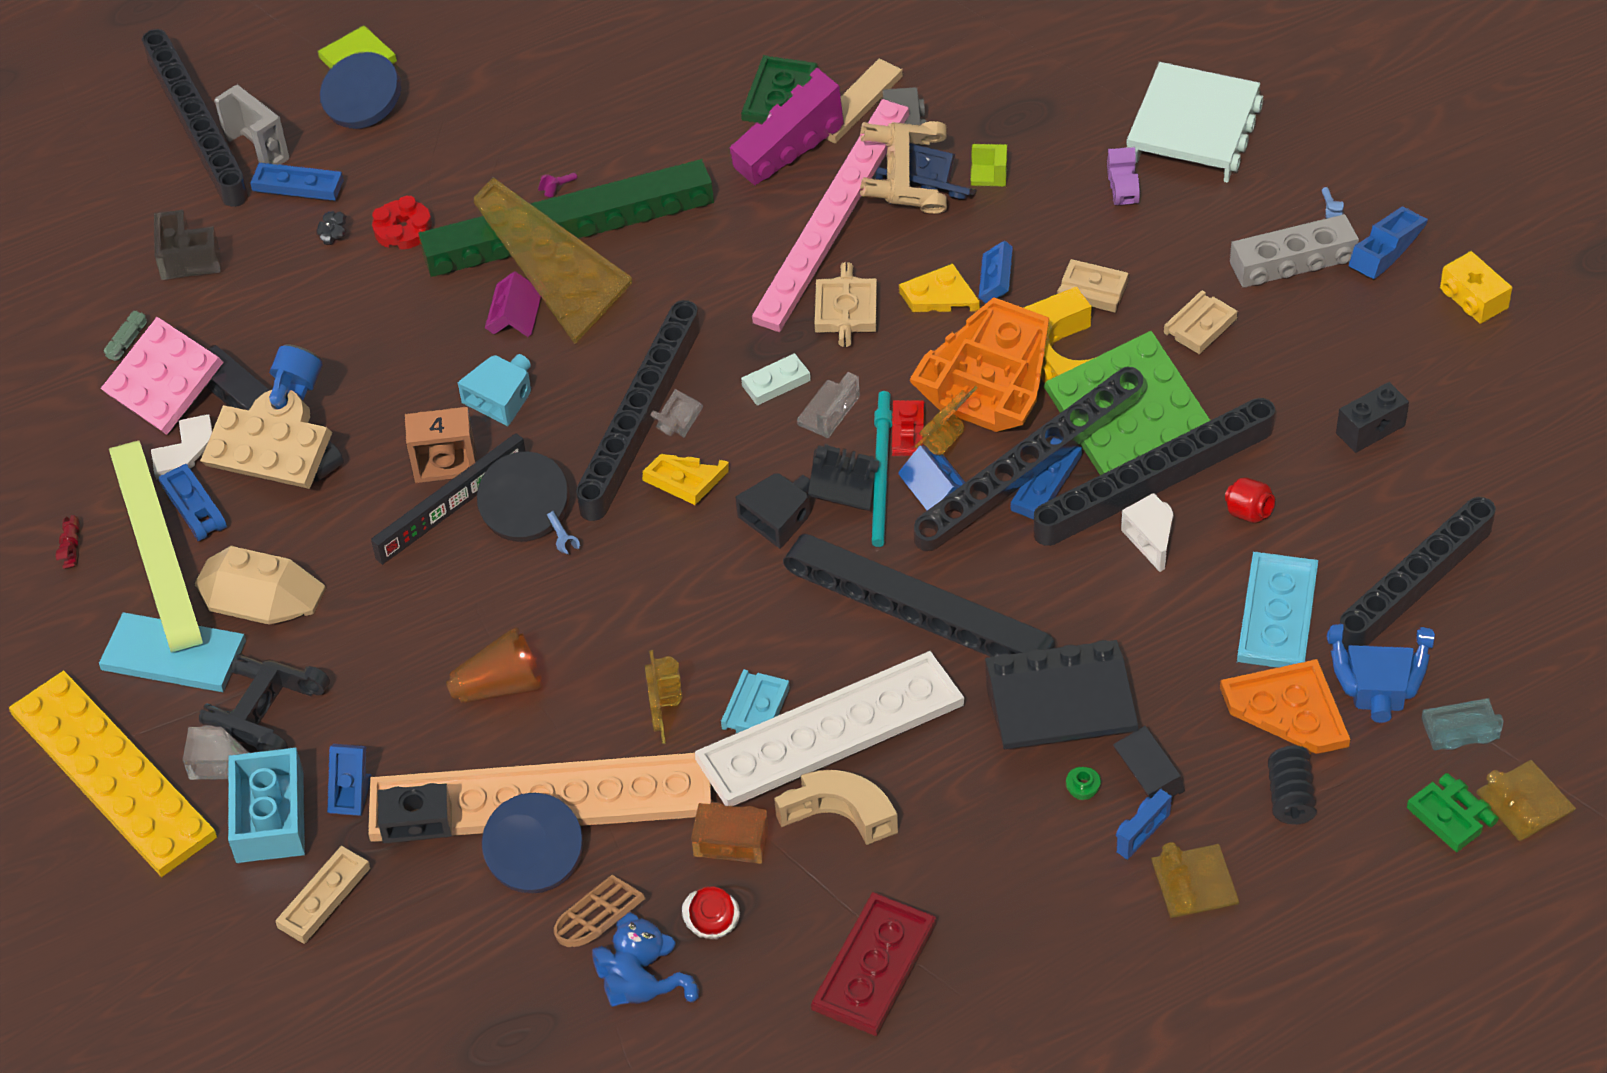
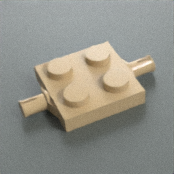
M844 262L840 266L841 277L816 279L815 332H839L838 344L844 347V338H846V347L851 345V332H876L877 280L853 277V265L848 262L846 271V262Z

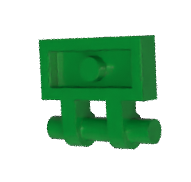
M1446 773L1439 780V784L1445 788L1444 790L1440 789L1434 782H1431L1408 800L1407 809L1457 853L1482 833L1483 826L1478 821L1482 820L1491 828L1498 822L1499 817L1491 811L1490 804L1484 799H1477L1469 792L1468 785L1461 779L1456 780L1449 773ZM1458 800H1459V801H1460L1464 806H1466L1468 809L1464 810V809H1463L1459 804H1457L1455 801H1458Z

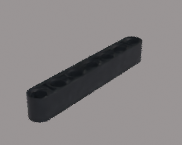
M212 345L207 349L224 363L205 387L227 406L249 411L256 399L263 393L270 391L218 346ZM330 441L315 474V481H320L344 463L339 450Z
M1485 497L1470 499L1341 615L1340 624H1344L1342 643L1347 652L1349 645L1368 646L1491 534L1496 507L1490 499Z

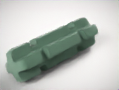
M133 311L126 319L127 321L123 323L113 336V341H110L104 348L105 356L108 359L119 360L124 353L123 350L129 347L139 331L147 323L142 312Z

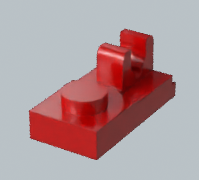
M924 400L893 401L892 456H912L920 445L924 446Z

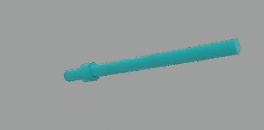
M888 391L879 392L878 409L874 413V426L877 428L875 460H879L878 470L874 478L872 545L875 547L883 546L885 541L889 428L892 427L893 412L890 410L891 394Z

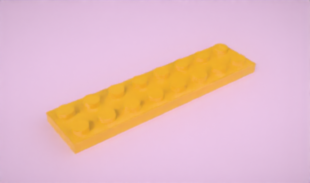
M64 670L9 707L12 716L161 877L217 838L216 832L210 824Z

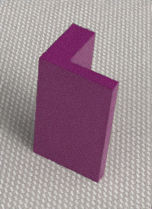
M516 271L496 284L485 329L496 334L507 325H511L525 336H530L542 289Z

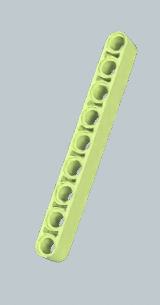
M140 440L109 448L170 652L173 653L203 644Z

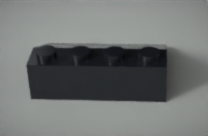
M1100 640L1089 644L1066 645L1046 650L1035 649L1024 653L1000 654L996 657L985 658L987 693L1004 750L1138 731V722L1125 663L1117 640Z

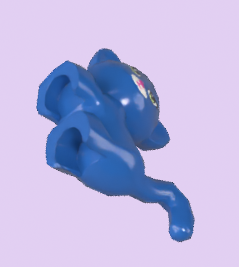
M628 912L617 922V931L612 939L616 951L615 954H612L609 948L603 946L592 949L593 963L599 978H604L605 992L612 1007L625 1003L648 1002L655 996L668 993L677 986L684 988L687 1001L694 1002L699 997V987L692 976L677 972L664 980L657 981L654 976L642 968L656 961L658 957L668 955L676 943L672 937L662 934L653 923L645 919H638L632 912Z

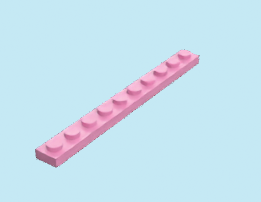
M882 99L868 123L886 126L892 122L904 124L909 116V107ZM859 137L753 313L752 320L754 324L781 332L860 199V191L864 190L860 189L862 178L872 179L887 153L885 143L863 142Z

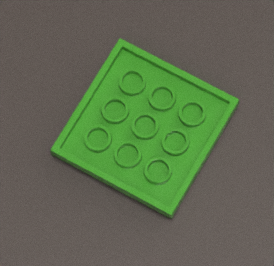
M1152 331L1045 382V390L1061 413L1124 367H1134L1143 375L1142 391L1136 403L1080 443L1100 475L1210 421ZM1124 382L1120 384L1124 389L1132 390L1135 388V386L1130 382ZM1099 400L1096 402V404L1102 408H1107L1111 406L1110 403L1105 400ZM1075 418L1071 420V422L1076 426H1083L1086 424V422L1080 418Z

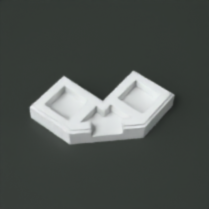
M209 414L179 420L182 443L151 449L156 479L183 464H187L190 469L194 467V461L205 451L213 431Z

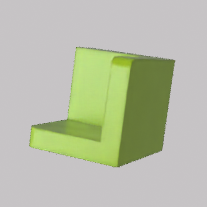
M973 144L971 185L1006 186L1007 145Z

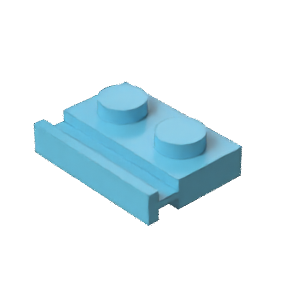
M743 669L721 720L722 729L727 730V728L735 729L736 733H739L777 717L790 689L789 681L757 673V675L749 674L748 670Z

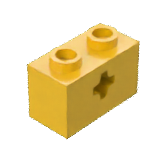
M1472 251L1443 267L1440 288L1446 296L1451 297L1463 308L1465 313L1471 315L1480 324L1509 308L1512 286Z

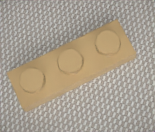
M341 846L275 920L278 929L305 944L369 871V862Z

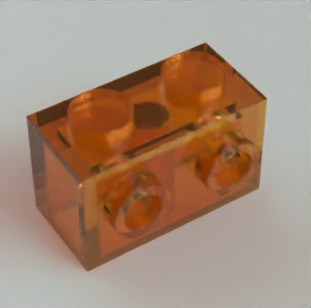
M698 803L691 837L694 856L762 864L769 829L767 810L758 809L753 806L734 807L725 806L721 803Z

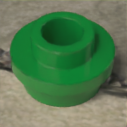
M1077 767L1068 773L1066 787L1073 797L1087 800L1098 792L1100 777L1095 770L1089 767ZM1079 780H1086L1088 782L1082 783Z

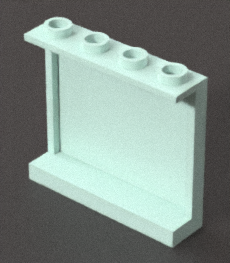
M1159 62L1127 138V148L1135 147L1136 163L1142 151L1224 168V182H1228L1232 171H1238L1241 160L1240 151L1245 152L1248 143L1247 132H1253L1256 115L1254 114L1255 112L1260 113L1262 108L1263 96L1259 95L1260 83Z

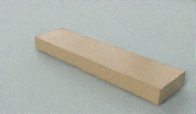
M878 59L841 96L844 125L836 133H829V136L825 139L836 144L883 97V90L891 89L902 78V69Z

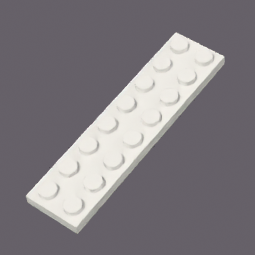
M931 651L699 749L695 751V760L728 809L797 779L803 774L813 772L960 708L964 705V696Z

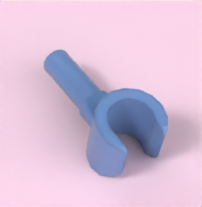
M1324 187L1322 193L1326 201L1325 217L1331 218L1342 215L1344 202L1334 201L1329 188Z
M555 512L548 513L547 516L558 536L556 541L557 549L564 554H568V551L565 549V542L570 539L575 549H579V540L574 536L567 535Z

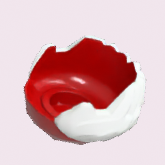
M715 886L704 887L692 892L682 905L683 919L687 927L700 938L718 939L719 937L726 936L728 932L730 933L735 928L740 917L737 901L723 889Z

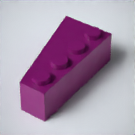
M816 68L810 73L812 79L803 87L798 84L791 91L793 96L784 105L779 106L777 104L769 111L770 113L762 125L757 122L730 147L733 167L754 186L769 178L785 165L793 162L795 158L807 150L814 148L819 142L827 138L829 133H836L844 125L839 85L820 69Z

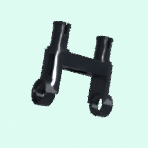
M238 654L237 659H234L232 672L254 680L233 711L229 712L207 703L203 706L204 709L200 711L199 722L203 725L226 730L235 740L256 747L258 752L288 749L287 743L281 737L274 734V730L260 726L259 723L283 687L312 697L313 694L322 695L329 686L330 679L322 670L313 666H306L303 670L271 659L262 662L247 657L244 654Z

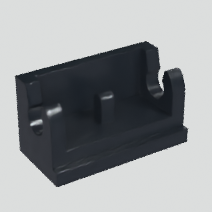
M1146 726L1113 744L1114 749L1126 763L1148 797L1152 798L1160 789L1172 797L1185 792L1181 775Z

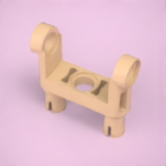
M936 121L926 122L921 125L892 122L887 126L863 122L860 134H864V136H860L861 141L885 143L887 146V180L863 177L860 189L864 190L860 191V195L863 197L885 198L891 204L920 207L922 212L930 214L946 211L947 197L945 195L937 193V190L909 187V143L930 145V143L944 141L946 139V125Z

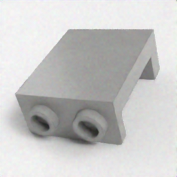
M238 84L215 98L222 130L227 141L231 142L240 135H244L254 143L260 163L281 165L290 159L279 116Z

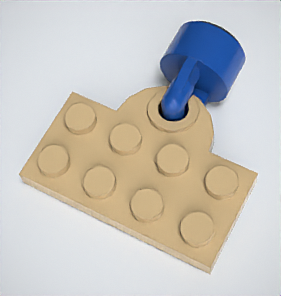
M285 344L280 346L269 371L275 378L273 389L263 393L256 399L249 411L223 405L200 461L208 467L310 489L332 435V431L327 427L308 423L310 408L303 401L307 390H313L322 369L323 363L320 357L296 345Z

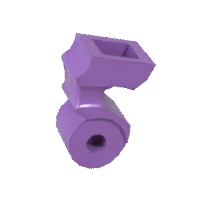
M1135 147L1108 149L1107 171L1115 205L1139 203L1138 174H1135Z

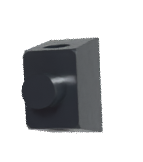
M775 473L736 496L737 517L781 549L809 518L810 503L808 489L810 479L805 475H801L794 482H790L781 474Z

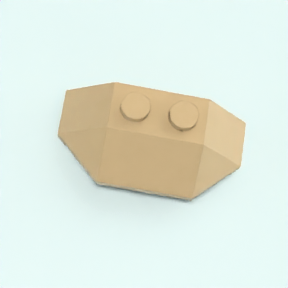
M230 546L207 559L195 582V586L209 611L268 625L291 620L303 614L304 616L314 614L326 591L324 584L290 559Z

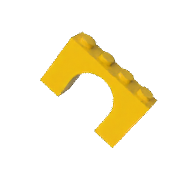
M1077 286L1024 307L1049 317V328L1041 371V379L1044 383L1091 360H1071L1059 355L1052 348L1060 339L1091 327V305Z

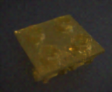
M975 386L969 393L962 390L919 432L923 438L914 447L917 449L924 443L933 454H943L964 431L963 422L953 413L978 387Z
M652 650L649 651L651 664L645 665L653 729L654 731H661L662 744H664L666 741L661 707L677 706L682 701L683 695L677 660L670 656L654 660Z
M1532 760L1507 774L1504 772L1499 773L1497 770L1492 771L1486 778L1489 783L1476 791L1482 799L1491 805V810L1519 841L1524 840L1576 809Z
M1167 843L1162 847L1161 856L1151 858L1171 918L1239 904L1219 844L1181 851L1179 847H1176L1175 843Z

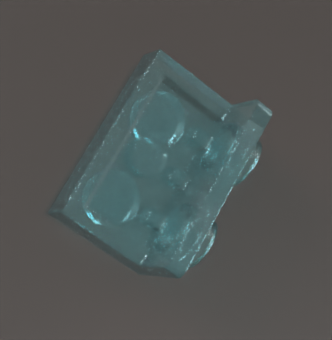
M1489 698L1425 709L1421 717L1433 750L1445 748L1451 750L1462 745L1492 742L1493 740L1500 739L1503 726V718L1501 714L1495 715Z

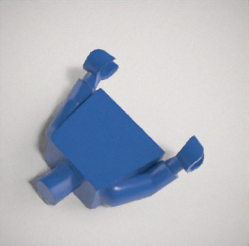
M1344 624L1332 625L1327 632L1328 644H1333V651H1331L1333 667L1345 694L1353 698L1356 708L1371 710V719L1379 723L1389 721L1392 718L1391 711L1402 710L1405 699H1411L1417 694L1426 674L1430 658L1428 650L1433 647L1434 631L1424 627H1420V630H1417V643L1419 646L1414 654L1413 648L1353 645L1348 646L1347 652L1342 643Z

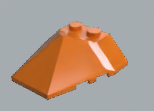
M993 297L966 320L965 326L955 334L953 332L945 338V342L935 351L930 350L924 355L912 374L910 383L940 411L989 430L998 432L1023 425L1037 401L1049 328V317Z

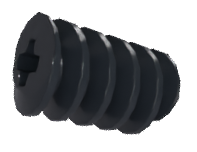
M1285 746L1274 751L1268 758L1270 790L1272 792L1271 802L1273 803L1272 813L1276 819L1287 824L1299 825L1312 820L1317 813V810L1313 808L1316 804V798L1313 796L1315 788L1312 784V764L1309 761L1311 753L1303 746Z

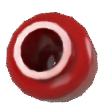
M1247 477L1238 479L1233 485L1228 487L1225 493V501L1229 513L1236 518L1251 523H1258L1264 518H1268L1275 506V497L1270 486Z

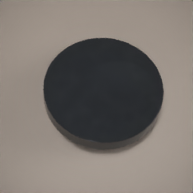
M535 452L512 453L497 460L484 473L477 491L478 509L486 525L498 536L516 542L536 540L554 530L547 514L554 511L559 522H561L567 512L570 500L568 482L560 467L550 458Z

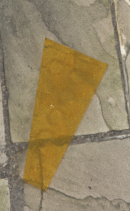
M492 178L474 196V204L575 344L632 284V277L495 178Z

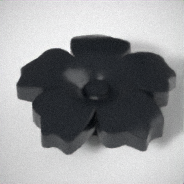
M328 211L323 215V221L319 222L316 230L317 235L320 236L325 245H332L334 238L338 240L340 237H344L346 229L342 225L346 223L345 219L347 217L344 213Z

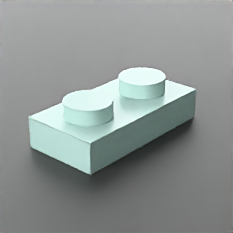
M795 353L741 378L742 387L757 406L811 381L810 372Z

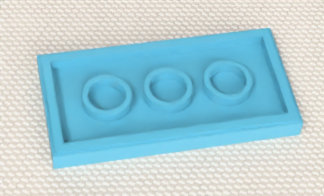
M1253 552L1237 662L1277 668L1305 662L1318 560Z
M123 612L102 655L99 666L103 671L224 692L232 674L234 659H237V655L241 653L246 639L242 633L198 626L203 644L171 653L161 619Z

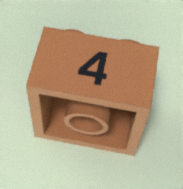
M468 407L405 414L406 444L415 483L453 479L477 461Z

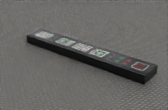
M517 433L513 434L371 538L375 559L384 565L476 497L479 483L484 473L492 464L509 454L526 452L524 439Z

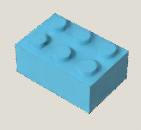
M297 748L228 756V841L236 863L305 855L303 768Z

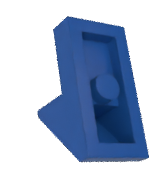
M332 744L330 746L327 813L362 815L371 774H365L366 746Z

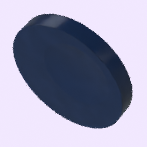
M360 52L349 55L336 63L326 74L320 89L322 107L330 119L342 127L357 129L373 125L388 115L396 105L401 92L400 76L393 64L383 55L374 52Z
M525 793L506 800L491 814L483 831L482 851L488 868L503 885L522 893H541L561 885L575 871L583 852V835L575 814L564 802L543 793Z

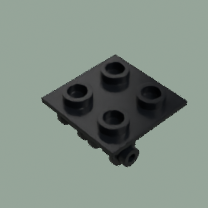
M824 444V446L818 445L817 449L814 450L808 496L869 511L874 474L878 470L879 460H875L872 455L868 456L860 453L857 459H855L856 451H852L850 457H845L846 449L844 448L839 455L840 448L828 446V444Z

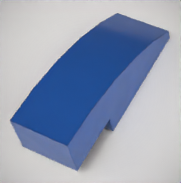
M1402 206L1373 225L1370 236L1354 246L1348 266L1375 279L1404 253L1425 227L1428 219Z

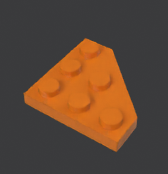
M1317 659L1223 679L1220 682V689L1230 715L1295 745L1303 746L1315 754L1347 748L1350 745V737Z

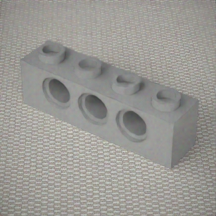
M1344 214L1233 241L1231 243L1230 264L1244 288L1347 263L1350 261L1354 246L1358 244L1359 239Z

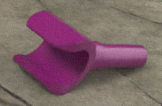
M571 173L557 178L551 175H543L538 191L544 190L545 196L554 197L557 186L576 180L577 175L576 173Z

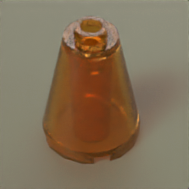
M518 627L510 629L449 673L450 680L446 681L451 697L453 699L459 698L462 703L530 692L543 687L541 676L534 677L532 670L535 669L537 664L524 635L519 634Z

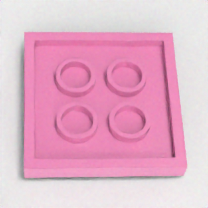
M156 317L101 389L168 435L224 362L183 333Z

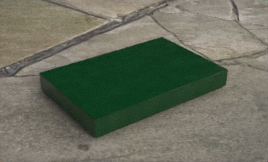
M763 55L742 109L741 120L763 124L770 113L769 111L777 104L779 106L784 105L793 96L791 91L798 84L803 87L812 79L810 73L818 68V63Z

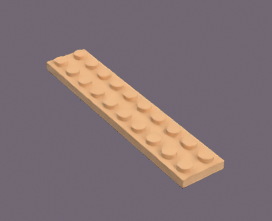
M695 753L370 777L369 837L371 842L382 841L378 826V790L390 789L396 786H423L428 783H447L451 799L452 836L483 833L489 817L498 806L514 796L525 793H543L561 800L573 811L580 826L712 816L711 783L696 762Z

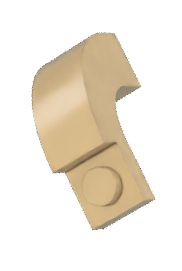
M821 770L801 775V788L787 790L780 796L775 797L776 817L781 827L818 813L829 812L837 813L850 819L858 828L866 845L898 833L897 813L888 797L874 783L853 773L838 770Z

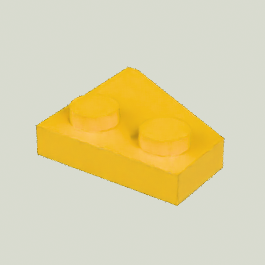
M953 264L899 284V293L912 312H928L930 310L951 312V306H970V311L979 310V300Z
M660 454L643 470V481L696 505L729 472V462L719 460L718 466L700 464V458H680L675 455Z

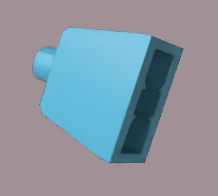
M517 354L511 362L498 356H491L458 382L461 402L509 426L531 392L529 374L527 372L531 367L530 361L521 354Z

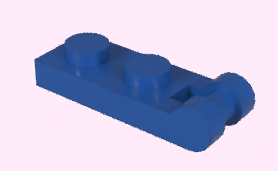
M183 464L158 477L160 485L188 524L198 542L207 538V534L214 530L219 532L227 528L222 514L187 464ZM207 515L209 516V519L200 523L199 519Z

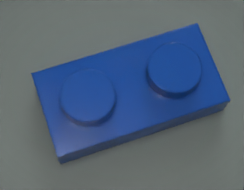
M1005 240L983 253L978 298L985 303L993 297H1002L1009 291L1013 246Z
M1160 789L1152 798L1147 797L1141 803L1137 814L1131 820L1126 819L1122 822L1116 832L1118 854L1128 860L1170 816L1171 795Z

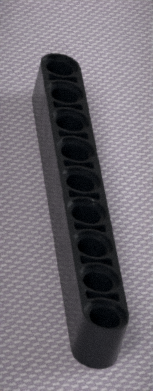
M161 29L147 31L143 35L142 41L148 62L222 201L230 207L244 204L248 199V193L243 173L168 35Z
M678 301L670 308L577 486L576 493L580 515L588 521L599 520L607 514L699 334L698 309L691 301Z
M1124 367L1118 370L920 515L914 524V543L923 551H933L939 548L1136 403L1140 398L1143 386V375L1134 367ZM1124 382H1130L1135 386V388L1132 390L1124 389L1120 384ZM1099 400H1105L1109 402L1111 406L1107 408L1099 407L1096 404V402ZM1075 418L1083 419L1086 422V424L1083 426H1076L1071 422V420ZM1050 436H1055L1062 442L1053 445L1047 442L1046 439ZM1030 454L1037 460L1033 463H1027L1021 457ZM1007 473L1012 478L1008 481H1000L996 475ZM975 491H981L987 497L977 500L971 494ZM955 509L962 515L958 518H949L945 513ZM925 528H931L936 531V534L932 537H925L920 531Z
M1264 398L1253 399L1041 504L1034 511L1035 540L1044 546L1055 545L1121 512L1153 493L1157 494L1267 439L1273 432L1274 404Z
M808 534L800 535L783 559L786 569L800 578L989 657H996L1000 654L1024 653L1035 649H1053L1056 646L1053 638L1042 630Z

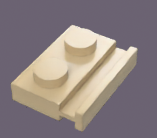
M1071 259L1057 294L1077 286L1091 307L1116 312L1118 302L1120 303L1129 281V273Z
M1202 290L1164 325V334L1175 336L1176 341L1200 354L1237 319V310L1215 297L1209 298L1206 296V292Z

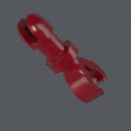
M71 515L70 518L66 516L62 523L64 533L59 538L60 546L56 551V561L64 559L63 569L75 566L77 563L76 547L78 546L79 538L76 533L79 532L80 521L76 515Z

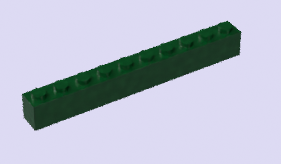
M699 159L419 232L422 254L430 277L450 273L714 203L712 181L703 160Z

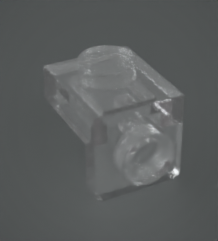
M675 389L661 413L659 414L653 410L650 416L658 422L655 427L663 433L672 436L675 432L685 437L704 406Z

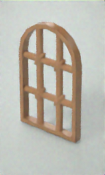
M611 875L562 914L554 926V935L561 945L567 947H578L587 944L599 937L645 900L643 893ZM613 883L616 884V886L612 888L609 892H607L604 896H598ZM621 888L628 891L611 904L606 901ZM630 896H636L620 910L617 908ZM592 900L596 901L581 914H575ZM601 906L606 908L593 920L588 922L584 920L596 908ZM615 913L599 927L596 928L594 926L608 914ZM569 918L573 919L569 924L562 928L563 924ZM579 923L584 926L569 939L561 937L575 925H579ZM592 931L591 933L587 934L586 936L579 938V937L582 936L585 932Z

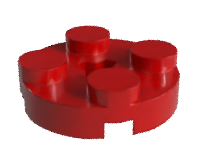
M403 196L399 200L389 202L375 209L372 213L374 236L384 247L390 248L389 244L398 245L399 250L420 245L418 233L432 228L429 210L423 204L416 202L412 196ZM406 222L407 225L402 227L399 223Z

